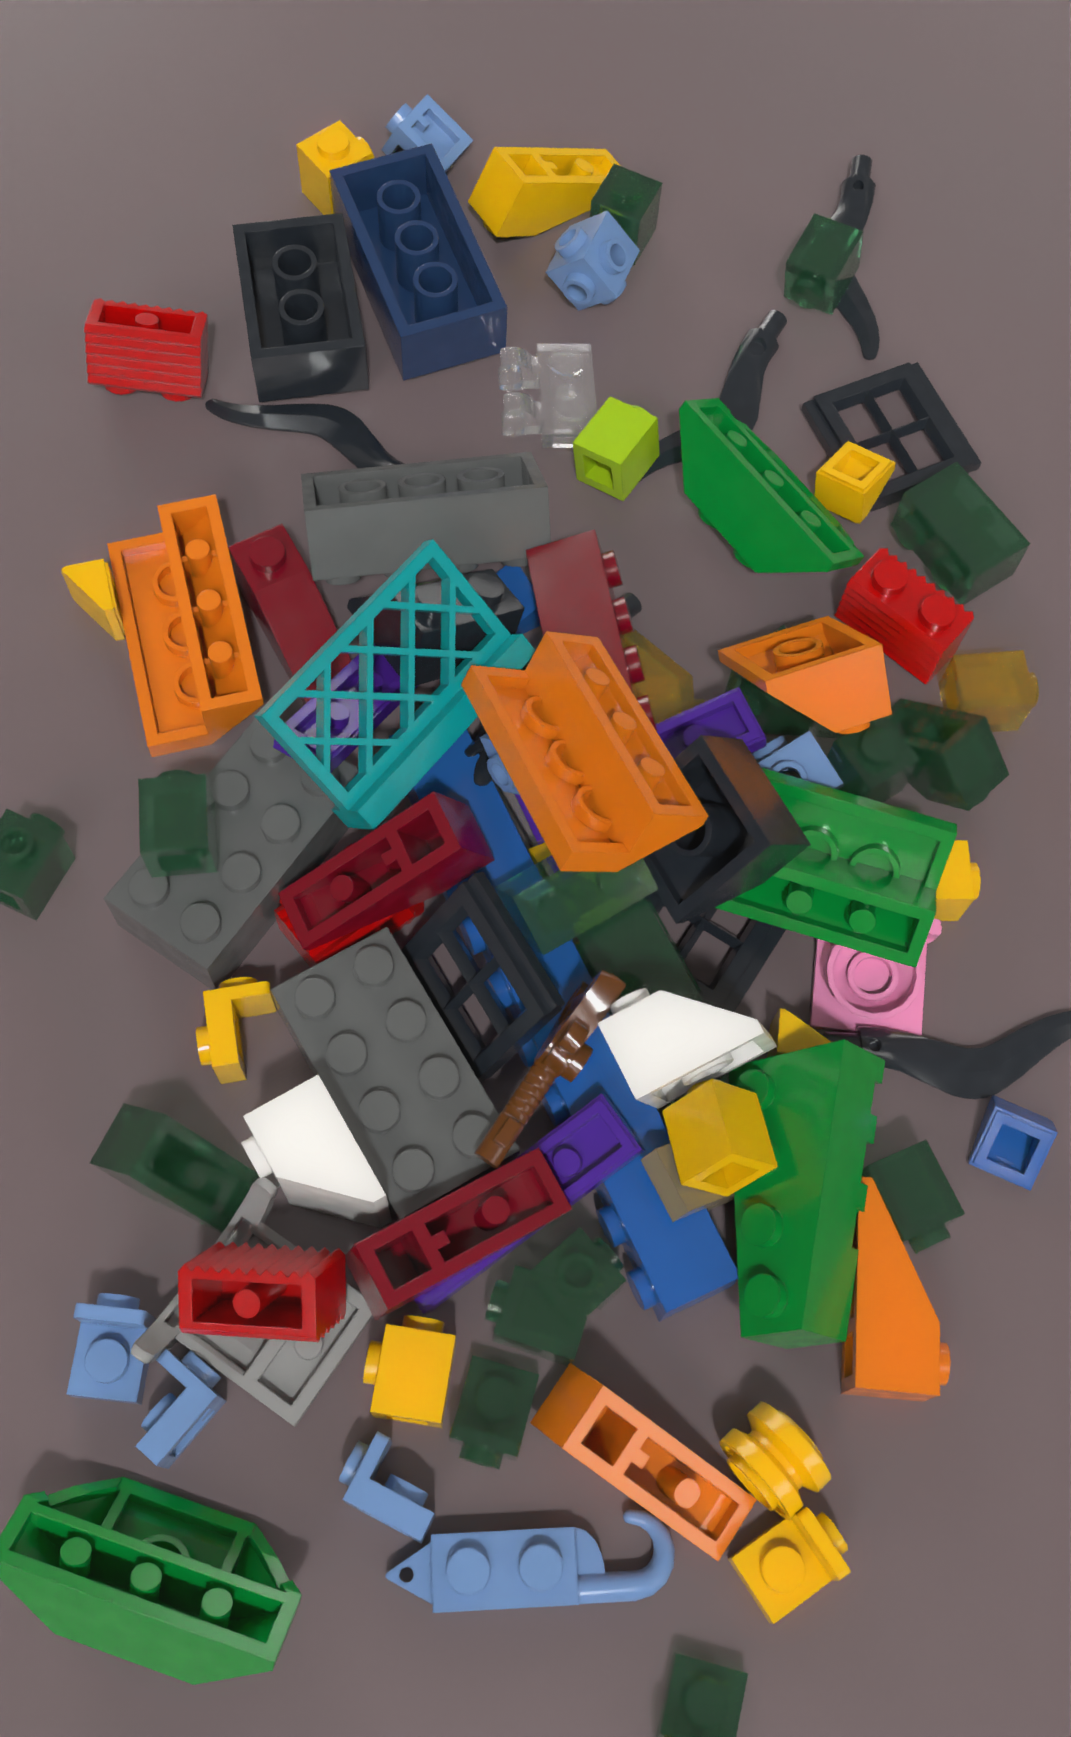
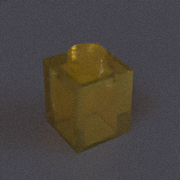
M1024 650L953 655L938 683L949 735L1016 731L1020 728L1032 708L1037 705L1039 697L1038 680L1033 672L1028 671Z

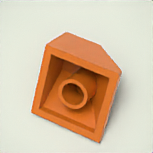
M830 616L821 617L718 650L721 663L766 693L834 733L852 734L861 732L870 726L871 721L892 715L882 644Z

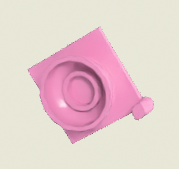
M934 918L916 968L816 938L809 1026L846 1033H855L857 1026L882 1027L922 1036L927 944L933 942L942 933L941 921Z

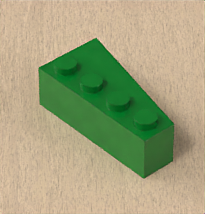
M845 1039L747 1062L729 1072L730 1085L757 1093L778 1165L777 1168L734 1193L741 1338L784 1349L846 1342L859 1252L858 1249L852 1246L858 1211H865L868 1185L861 1183L866 1144H874L877 1116L871 1114L875 1084H882L885 1060Z

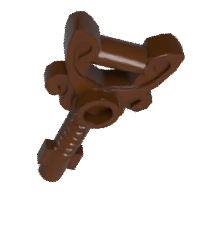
M602 969L590 984L582 981L578 985L552 1027L548 1038L538 1051L534 1059V1065L531 1066L524 1080L520 1083L508 1104H506L474 1152L476 1156L490 1166L498 1168L555 1079L561 1076L568 1082H572L593 1052V1048L585 1042L625 988L626 983L613 973Z

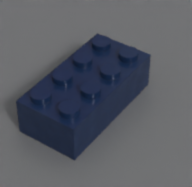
M433 144L329 170L333 213H343L350 257L403 381L506 352L507 305Z

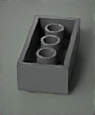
M531 452L301 474L313 581L325 580L328 584L347 585L359 581L361 576L384 574L389 578L424 541L431 539L435 540L461 573L475 570L478 564L502 562V564L511 567L527 566L526 550L551 542L548 486ZM427 563L421 570L432 569V567Z
M256 718L104 897L107 906L120 927L212 990L219 989L221 982L231 978L276 921L274 910L281 906L278 893L319 867L349 829L331 810L335 804L296 761L273 748V736ZM344 760L331 774L345 787L358 774V768Z
M387 927L270 989L278 1013L314 1077L316 1075L320 1076L384 1190L389 1210L396 1222L510 1163L520 1155V1149L516 1142H514L499 1167L494 1168L474 1154L499 1114Z

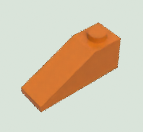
M862 1177L861 1183L868 1185L865 1211H858L852 1243V1246L858 1249L859 1252L846 1342H842L841 1394L923 1402L940 1396V1385L945 1386L949 1380L951 1363L949 1346L947 1343L940 1342L939 1319L873 1178Z
M572 1363L568 1365L530 1422L567 1453L716 1561L720 1560L757 1501L756 1498L645 1415Z

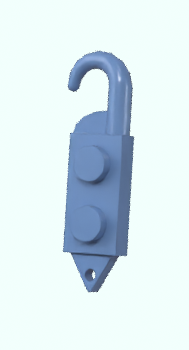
M627 1509L623 1514L624 1521L643 1528L648 1532L653 1542L654 1551L652 1559L647 1566L639 1570L605 1572L603 1556L595 1539L586 1530L576 1527L431 1534V1543L387 1572L386 1579L432 1604L433 1613L633 1602L653 1596L667 1583L674 1568L675 1547L670 1531L660 1519L645 1510ZM404 1567H409L413 1571V1579L410 1582H404L400 1578V1572Z

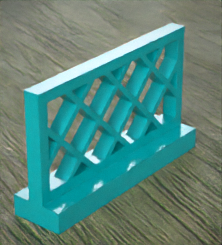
M431 539L424 541L254 717L335 804L331 810L348 828L375 830L478 717L461 686L470 666L521 670L532 658L536 650L522 633L510 634L435 540ZM427 563L441 578V604L415 603L416 574ZM401 591V602L391 601ZM456 598L463 606L456 605ZM382 609L401 611L400 648L374 646V618ZM415 612L441 613V650L415 648ZM456 614L471 615L487 634L472 651L455 650ZM359 634V646L349 645ZM340 653L359 654V692L331 691V662ZM373 655L400 656V693L373 692ZM415 657L441 658L440 686L431 695L415 694ZM455 659H464L455 668ZM317 678L316 690H305ZM296 698H316V737H297L279 717ZM331 699L359 700V738H330ZM373 700L400 701V729L390 739H373ZM415 702H424V703L414 712ZM305 744L316 745V756ZM330 745H358V774L345 787L330 773ZM373 746H383L373 756Z

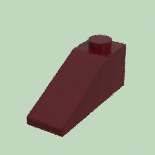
M281 523L228 546L237 586L289 679H291L337 632V628L307 565ZM340 653L331 662V679L352 661L348 653ZM317 678L305 690H316ZM300 698V699L302 700L303 704L305 705L311 698Z
M433 791L278 894L302 949L312 950L437 896L495 859L469 806Z
M538 1147L357 1242L345 1255V1262L376 1321L572 1210V1207Z

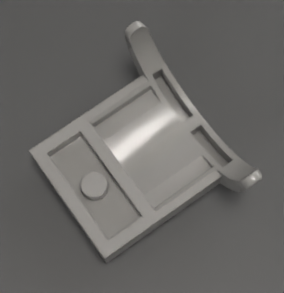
M259 1177L255 1180L242 1204L216 1243L221 1241L227 1246L234 1242L238 1247L247 1243L251 1248L260 1243L264 1249L271 1244L280 1249L286 1244L290 1250H293L296 1247L264 1224L276 1198V1185L265 1177L261 1179ZM346 1283L345 1318L340 1319V1323L335 1324V1328H330V1332L325 1333L324 1338L320 1337L319 1342L182 1333L179 1329L177 1293L152 1325L134 1342L131 1354L141 1362L149 1364L154 1362L165 1349L169 1350L179 1341L296 1427L366 1328L373 1315L363 1295Z

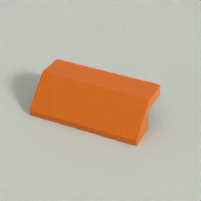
M216 494L157 505L162 533L107 543L147 747L151 757L212 745L264 705Z
M546 631L525 670L470 666L461 686L560 871L618 872L703 826L709 817L598 637Z

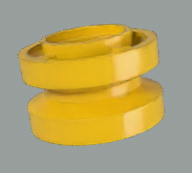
M760 1401L747 1414L752 1431L747 1434L732 1428L719 1441V1444L728 1458L727 1463L744 1487L765 1508L770 1511H776L780 1516L790 1521L803 1508L799 1489L804 1487L818 1493L831 1480V1474L823 1462L821 1452L801 1427L782 1411H777L766 1402Z

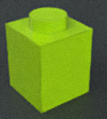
M609 396L572 442L577 480L624 502L660 455L658 417L651 415L640 406L629 405Z

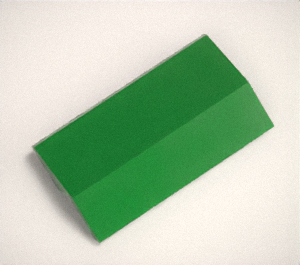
M762 768L811 845L765 883L715 908L916 968L937 912L936 890L957 836V824Z

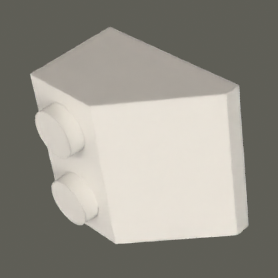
M643 988L623 996L610 1006L613 1015L598 1023L635 1099L657 1109L686 1095L687 1090L694 1084L710 1080L711 1078L716 1079L777 1047L770 1033L757 1019L663 990L650 995L647 988Z
M319 1075L243 1116L253 1136L242 1141L241 1144L260 1179L265 1177L275 1184L277 1188L281 1187L289 1204L378 1228L392 1222L386 1194Z

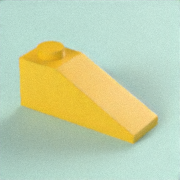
M494 147L468 202L482 218L485 228L496 237L536 236L630 192L635 182L607 149Z

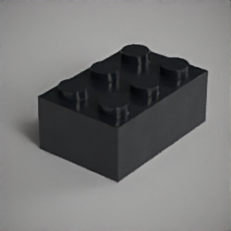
M343 213L232 225L250 355L259 402L369 389L366 347Z

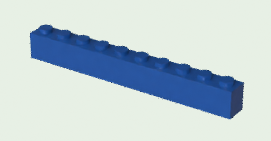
M466 729L407 794L411 805L434 791L469 806L495 859L475 873H485L567 1004L578 985L582 981L590 984L592 979L493 781L491 780L486 786H478L474 783V770L480 755L479 753L472 757L465 755V749L472 743V739ZM472 875L443 892L442 894L447 900L461 883L468 881ZM468 915L459 925L464 940L472 955L482 952L488 962L493 954ZM499 967L487 981L503 1008L509 1007L515 1019L525 1009V1006L501 967ZM562 1010L518 1051L521 1060L527 1068L534 1065V1059L538 1051L548 1038ZM609 1013L605 1015L603 1020L610 1017ZM598 1025L585 1042L593 1048V1052L583 1069L572 1082H568L561 1076L557 1077L547 1094H545L542 1103L554 1126H557L601 1093L605 1094L646 1151L595 1188L604 1206L596 1210V1213L610 1245L614 1248L622 1244L633 1266L632 1270L626 1272V1277L637 1303L643 1311L652 1307L660 1322L731 1288L738 1281V1271L706 1208L672 1222L641 1162V1159L654 1149L670 1143L667 1129L655 1107L635 1099Z

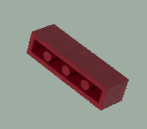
M595 529L527 549L526 555L543 636L546 631L598 637L653 727L658 731L649 696L638 697L635 684L646 681L637 646L626 647L624 635L634 632V627L625 596L615 599L613 588L623 585L614 550L603 553Z

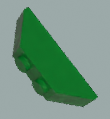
M719 398L684 401L679 409L684 493L698 508L700 518L710 527L717 529L733 547L735 557L744 566L753 569L755 573L829 572L856 566L862 561L865 556L854 545V541L844 527L768 445L746 424L735 419L730 413L731 410Z
M126 1477L75 1485L49 1495L45 1491L25 1494L0 1535V1580L54 1634L192 1685L273 1671L301 1602V1592L293 1580L289 1581L279 1558L257 1524Z

